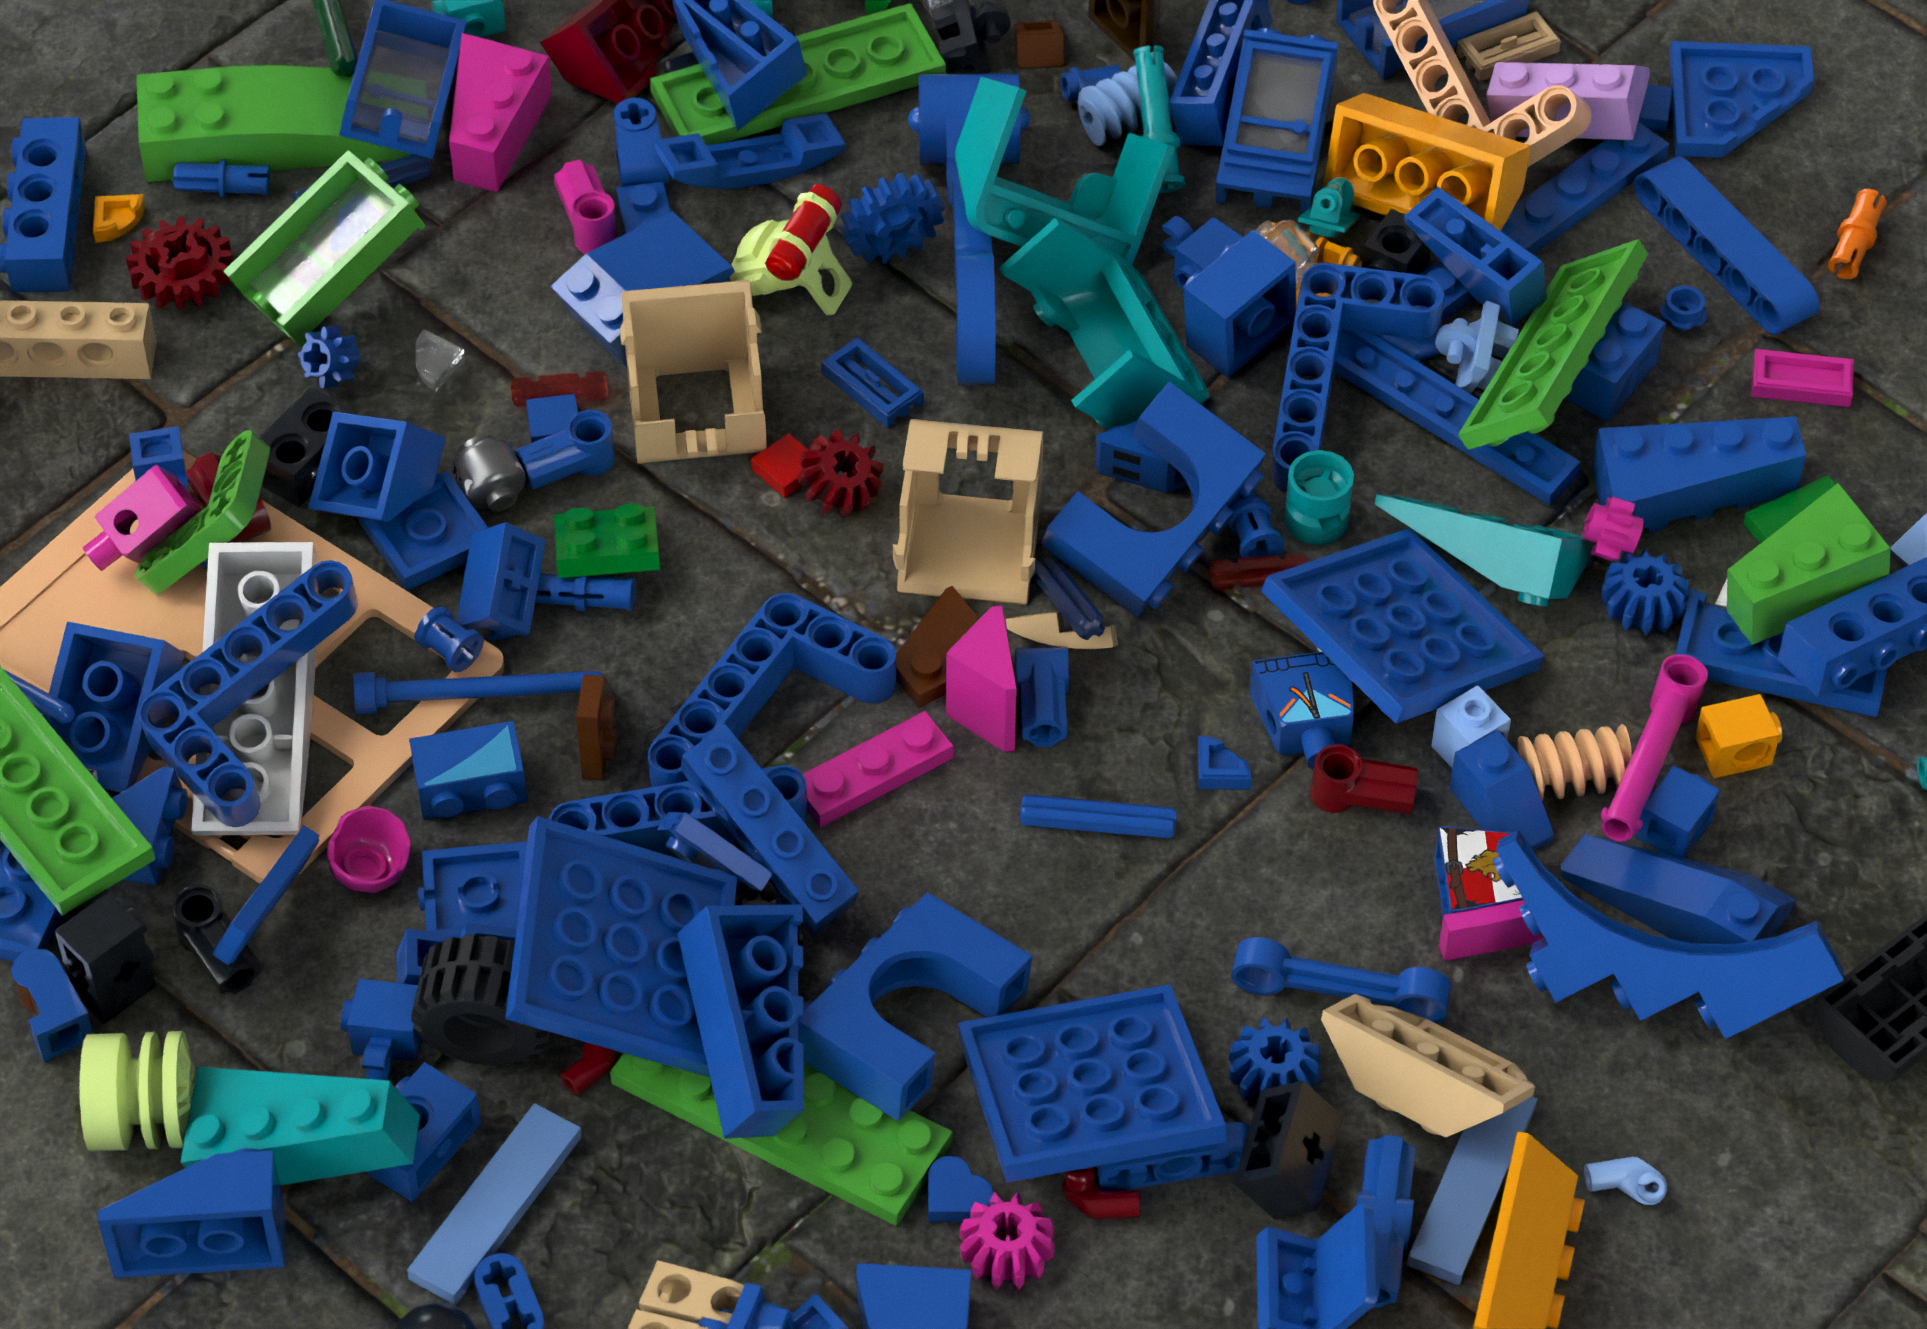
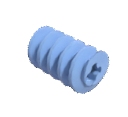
M1164 62L1169 101L1178 78L1171 67ZM1136 65L1131 67L1128 72L1124 71L1115 74L1112 79L1100 80L1096 86H1086L1079 93L1078 109L1080 119L1087 136L1096 146L1104 145L1106 141L1105 132L1112 139H1117L1122 134L1121 125L1126 131L1133 132L1138 127L1137 118L1142 123Z

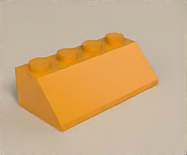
M1362 93L1336 104L1323 188L1332 179L1343 177L1348 179L1354 187L1352 205L1383 215H1387L1391 209L1406 215L1439 187L1501 231L1523 192L1531 145Z
M1517 1131L1473 1329H1546V1327L1558 1329L1565 1295L1554 1293L1557 1278L1568 1281L1575 1247L1564 1245L1567 1230L1578 1233L1585 1200L1574 1197L1578 1175L1528 1133Z

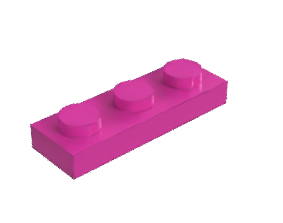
M923 711L803 773L807 783V811L821 828L953 759V745L927 712Z

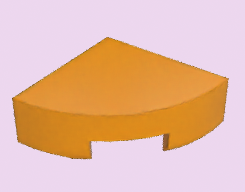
M143 194L95 196L93 223L95 243L119 238L131 231L139 223L145 211Z

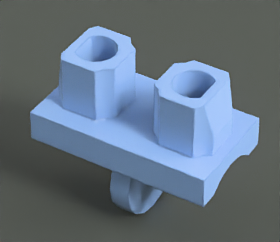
M1488 300L1483 305L1481 318L1478 321L1468 325L1465 319L1457 318L1453 323L1443 325L1436 335V348L1440 353L1447 356L1449 363H1459L1456 386L1469 394L1476 387L1483 390L1487 388L1502 361L1491 357V354L1504 359L1518 336L1519 329L1498 321L1500 305Z

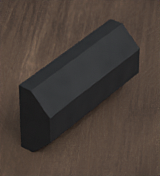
M1927 914L1845 975L1844 981L1828 988L1815 999L1813 1012L1831 1049L1863 1078L1893 1082L1927 1055Z

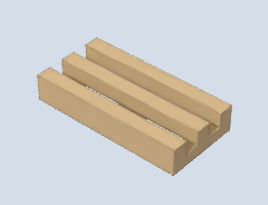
M1536 11L1458 40L1456 53L1460 58L1466 57V66L1470 70L1476 69L1475 77L1481 82L1492 77L1496 62L1532 63L1558 53L1561 40ZM1537 30L1536 32H1533V33H1531V34H1528V35H1525V36H1523V37L1517 38V37H1519V36H1521V35H1524V34H1527V33H1529V32H1532V31ZM1500 44V45H1498V46H1496V47L1490 48V49L1485 50V51H1482V52H1480V53L1478 52V51L1484 50V49H1486V48L1492 47V46H1494V45Z

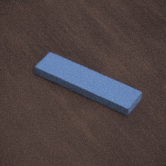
M1530 1097L1498 1116L1463 1130L1410 1251L1407 1262L1408 1267L1453 1284L1461 1285L1507 1177L1517 1131L1526 1132L1536 1109L1538 1098Z
M534 1103L407 1269L409 1280L456 1305L474 1282V1273L477 1265L484 1258L495 1254L582 1138L581 1127Z

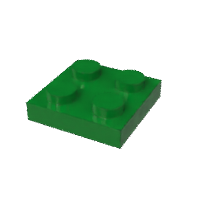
M624 504L614 510L592 511L588 508H574L566 511L564 514H554L558 578L660 570L654 506L643 507L639 504Z

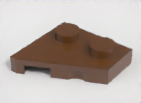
M953 586L945 589L896 654V680L918 708L946 695V653L979 620L978 616Z
M583 674L576 713L582 779L603 781L606 760L615 761L617 754L618 731L617 729H612L615 716L616 694L605 676Z

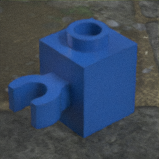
M1174 216L1162 226V230L1170 236L1161 243V248L1174 257L1173 281L1183 290L1188 279L1196 271L1206 269L1221 256L1223 250L1234 241L1239 242L1243 236L1215 217L1193 232L1185 220Z
M358 979L353 1000H345L341 1014L342 1032H349L352 1054L364 1055L362 1068L367 1069L365 1079L389 1081L392 1059L418 1060L423 1037L416 1034L413 1029L414 1023L411 1022L418 985Z

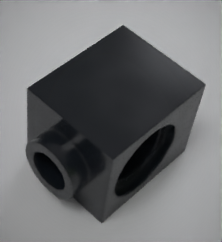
M1391 209L1364 244L1361 267L1419 275L1430 260L1431 250L1405 223V214Z

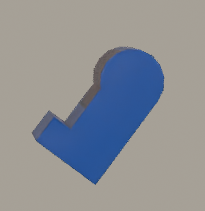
M32 949L19 955L13 962L11 973L20 1003L24 1008L36 1014V1017L29 1019L28 1022L35 1047L42 1060L46 1062L83 1045L86 1035L93 1034L88 1012L58 958L52 952L45 949Z

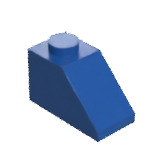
M1499 730L1455 752L1449 789L1482 830L1510 833L1519 830L1533 851L1553 841L1554 833L1530 768Z

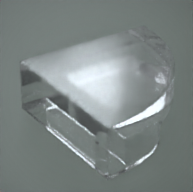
M424 329L416 341L415 352L416 369L421 380L436 392L465 361L464 349Z

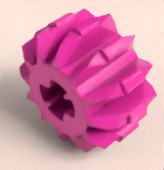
M994 1191L992 1197H990V1207L974 1202L973 1207L970 1209V1219H964L960 1226V1239L963 1241L960 1244V1256L963 1263L971 1264V1273L974 1275L975 1281L991 1275L992 1285L995 1290L1003 1284V1280L1009 1279L1020 1290L1025 1283V1275L1040 1280L1041 1275L1044 1273V1263L1051 1262L1054 1256L1055 1244L1052 1242L1054 1225L1051 1222V1218L1042 1217L1043 1209L1039 1201L1022 1206V1197L1017 1192L1011 1198V1202H1003Z

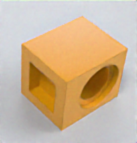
M1761 694L1702 707L1695 740L1713 779L1772 766L1777 744L1782 741V727L1778 716L1774 712L1769 713Z

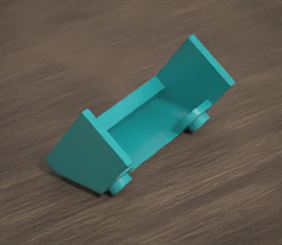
M981 76L955 149V160L966 215L970 225L979 232L1023 247L1056 217L1133 265L1175 147L1128 133L1113 178L1101 173L1086 174L1076 183L1069 203L996 176L1027 90Z
M1055 217L999 267L1003 276L1031 291L1036 300L1033 308L1046 325L1050 327L1058 325L1069 332L1095 379L1071 401L1075 408L1093 417L1105 430L1137 421L1169 381L1201 405L1210 397L1205 383L1147 282L1136 268L1122 257Z

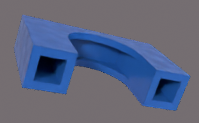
M1170 381L1140 415L1133 437L1171 464L1184 477L1192 496L1191 514L1179 525L1165 531H1137L1123 525L1077 491L1049 524L1042 541L1044 548L1136 618H1139L1148 606L1155 610L1159 608L1174 587L1169 580L1180 568L1187 573L1204 551V548L1199 545L1209 531L1217 536L1224 529L1234 514V511L1229 508L1239 495L1248 499L1265 476L1259 469L1266 453Z
M927 892L912 907H904L894 919L892 927L880 938L874 937L869 940L859 958L847 970H838L829 981L826 990L814 1002L807 1001L803 1004V1017L798 1021V1041L803 1044V1062L899 1121L931 1089L935 1052L886 1022L876 1012L873 1004L890 991L903 987L921 986L943 991L985 1017L1002 1015L1028 991L1032 955Z

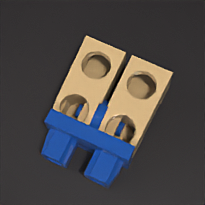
M657 1260L639 1301L641 1310L636 1309L628 1329H793L794 1322L789 1309L766 1302L762 1286L750 1283L742 1285L726 1278Z

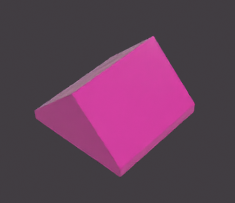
M992 606L946 653V716L1003 752L1015 751L1016 683L1002 606Z

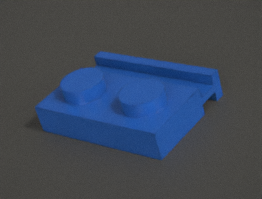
M668 812L657 829L669 838L665 846L685 861L692 863L695 857H697L714 870L737 876L736 891L739 887L743 890L756 891L757 889L762 891L773 875L771 871L686 812L683 814L681 812Z

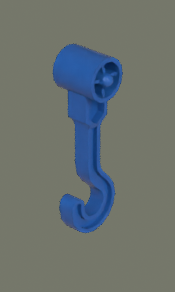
M1018 73L919 74V106L910 111L907 119L910 129L919 133L920 165H946L947 204H950L953 208L955 285L957 291V386L995 384V276L992 237L975 230L967 219L955 160V149L981 76L1019 87ZM1021 106L1001 164H1019L1020 132L1028 128L1031 119L1028 110Z

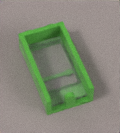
M349 150L223 271L238 291L300 348L308 342L305 337L306 333L312 332L417 228L421 231L425 227V224L415 212V209L420 204L414 196L401 184H398L393 189L386 183L389 179L388 175L371 158L362 162Z

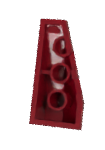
M593 0L556 28L540 44L566 82L619 104L625 99L636 96L650 84V78L655 77L657 72L655 64L660 54L668 49L671 42L669 34L675 21H677L672 0Z

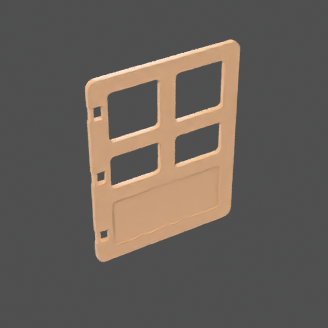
M183 451L187 471L194 465L196 458ZM133 469L0 587V666L49 693L67 621L165 640L184 652V658L190 661L203 651L207 571L200 564L160 594H154L134 577L139 563L123 555L106 569L100 571L83 550L87 543L104 531L95 519L96 514L136 481ZM188 483L189 493L203 510V505ZM262 500L271 522V530L245 542H313L319 563L328 560L340 562L348 568L352 575L358 601L356 612L350 620L317 645L316 667L365 620L371 617L382 619L415 640L414 635L418 624L425 614L433 609L432 606ZM138 520L132 524L131 534L136 531ZM333 588L334 590L339 592V594L343 591L340 588ZM484 640L483 648L474 663L461 672L452 671L445 679L502 676L504 672L503 654L497 647ZM427 648V649L431 650L432 652H434L435 654H437L438 656L442 657L440 654H438V653H437L435 650H433L432 648ZM314 695L310 739L352 765L353 768L302 817L301 828L306 826L320 835L318 838L320 841L301 872L328 847L341 816L348 811L370 806L413 763L410 738L444 733L479 698L421 701L388 734L379 736ZM196 754L190 758L189 764L196 765ZM147 756L135 784L160 768L169 766L163 760H153ZM179 778L182 787L187 790L188 801L183 819L175 820L174 827L205 848H211L229 860L232 866L260 884L296 835H283L280 838H271L268 835H240L248 841L239 850L221 840L220 838L223 835H193L191 831L194 793Z

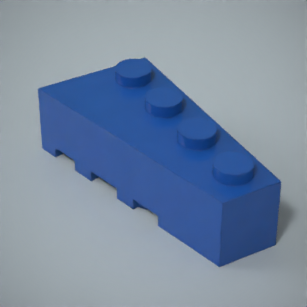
M1797 417L1598 428L1592 471L1599 504L1605 506L1608 497L1611 498L1612 496L1635 503L1632 515L1643 518V529L1645 528L1647 533L1666 529L1670 521L1692 516L1696 521L1713 516L1715 509L1730 505L1740 509L1777 499L1798 489L1806 452Z
M803 904L710 905L703 908L677 933L724 1138L774 1136L804 1110L803 1044L798 1041V1021L803 1017V997L798 996V971L803 967V946L798 945V926L803 922Z

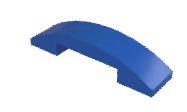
M827 113L786 119L784 120L781 134L706 146L700 134L697 133L656 140L654 148L674 180L697 187L730 189L772 183L798 175L844 152L846 144Z

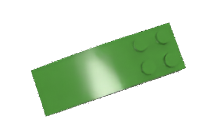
M266 65L228 66L137 75L138 135L146 183L173 180V171L178 163L220 164L221 160H226L227 165H269L270 171L332 166L348 150L362 162L368 158H371L374 162L396 160L412 154L339 135L354 74L349 77L345 73L337 76L332 72L331 68ZM366 72L363 81V83H366L365 86H378L385 91L427 101L425 82L377 73L368 74ZM363 93L360 104L383 110L394 108L403 115L428 121V111L426 109L383 98L375 101L370 99L368 94Z

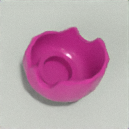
M364 806L348 811L339 819L327 847L326 860L329 862V870L335 880L350 890L375 894L394 885L402 876L411 851V839L404 821L388 809Z

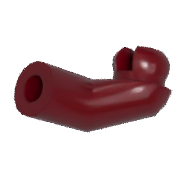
M582 1041V1058L561 1073L560 1077L563 1084L573 1095L578 1096L612 1070L616 1063V1051Z
M1092 1167L1064 1172L1065 1181L1062 1182V1190L1065 1198L1088 1218H1139L1138 1190L1105 1191L1094 1180Z

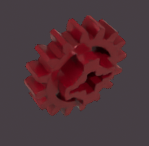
M184 216L178 217L174 226H169L166 221L160 220L158 231L153 232L147 228L142 230L144 242L132 241L130 244L132 254L126 256L132 288L140 289L141 299L144 301L156 296L159 308L166 306L169 301H175L177 310H183L185 301L192 300L198 307L202 306L203 295L208 294L211 297L217 298L220 296L218 284L229 285L231 283L230 279L223 272L234 261L229 238L221 237L220 228L217 225L205 230L204 221L201 218H198L192 225H186Z

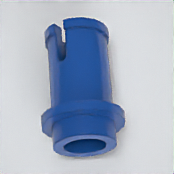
M1114 64L1108 67L1082 71L1078 67H1071L1068 73H1062L1061 90L1066 101L1073 100L1075 104H1078V97L1082 88L1091 85L1096 86L1103 79H1112L1115 74L1121 72L1119 66Z

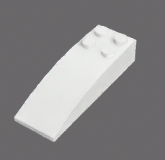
M209 543L202 652L312 566L318 564L314 543ZM296 619L288 620L279 628L282 630H293L302 621ZM317 646L211 728L250 771L260 797L261 807L256 818L249 824L241 827H230L217 820L194 794L191 831L193 835H297L300 831L309 758ZM247 652L238 661L243 663L252 662L261 653ZM207 684L201 687L200 695L204 696L214 693L219 688V685ZM206 752L197 753L196 765L206 762L212 754ZM231 789L222 796V800L228 802L236 801L243 796L245 790Z

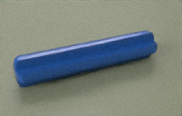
M1030 794L1024 795L1021 801L1020 821L1026 826L1168 839L1174 837L1176 831L1177 813L1176 809L1172 807Z

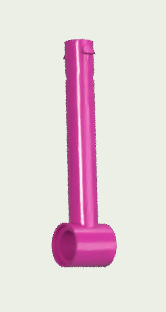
M1682 654L1671 655L1662 663L1650 700L1652 712L1609 809L1604 807L1601 812L1602 831L1611 840L1625 842L1641 830L1643 822L1639 819L1681 724L1691 721L1696 714L1708 678V672L1699 660L1691 656Z

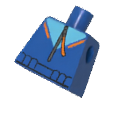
M1323 652L1252 660L1249 687L1250 697L1276 752L1282 755L1304 753L1307 766L1314 770L1317 755L1324 747L1332 744H1342L1345 746L1350 744L1354 712L1352 681Z

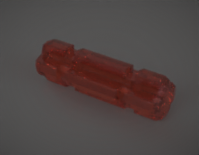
M603 371L586 372V377H579L578 373L539 375V380L532 381L531 376L515 377L511 381L512 401L517 407L526 406L527 399L575 394L576 402H581L580 397H588V401H600L608 397L607 376Z
M1302 553L1286 554L1285 559L1278 558V555L1239 558L1237 563H1232L1230 559L1215 560L1210 563V583L1216 590L1233 589L1234 584L1241 585V588L1263 586L1268 575L1307 563L1309 560Z

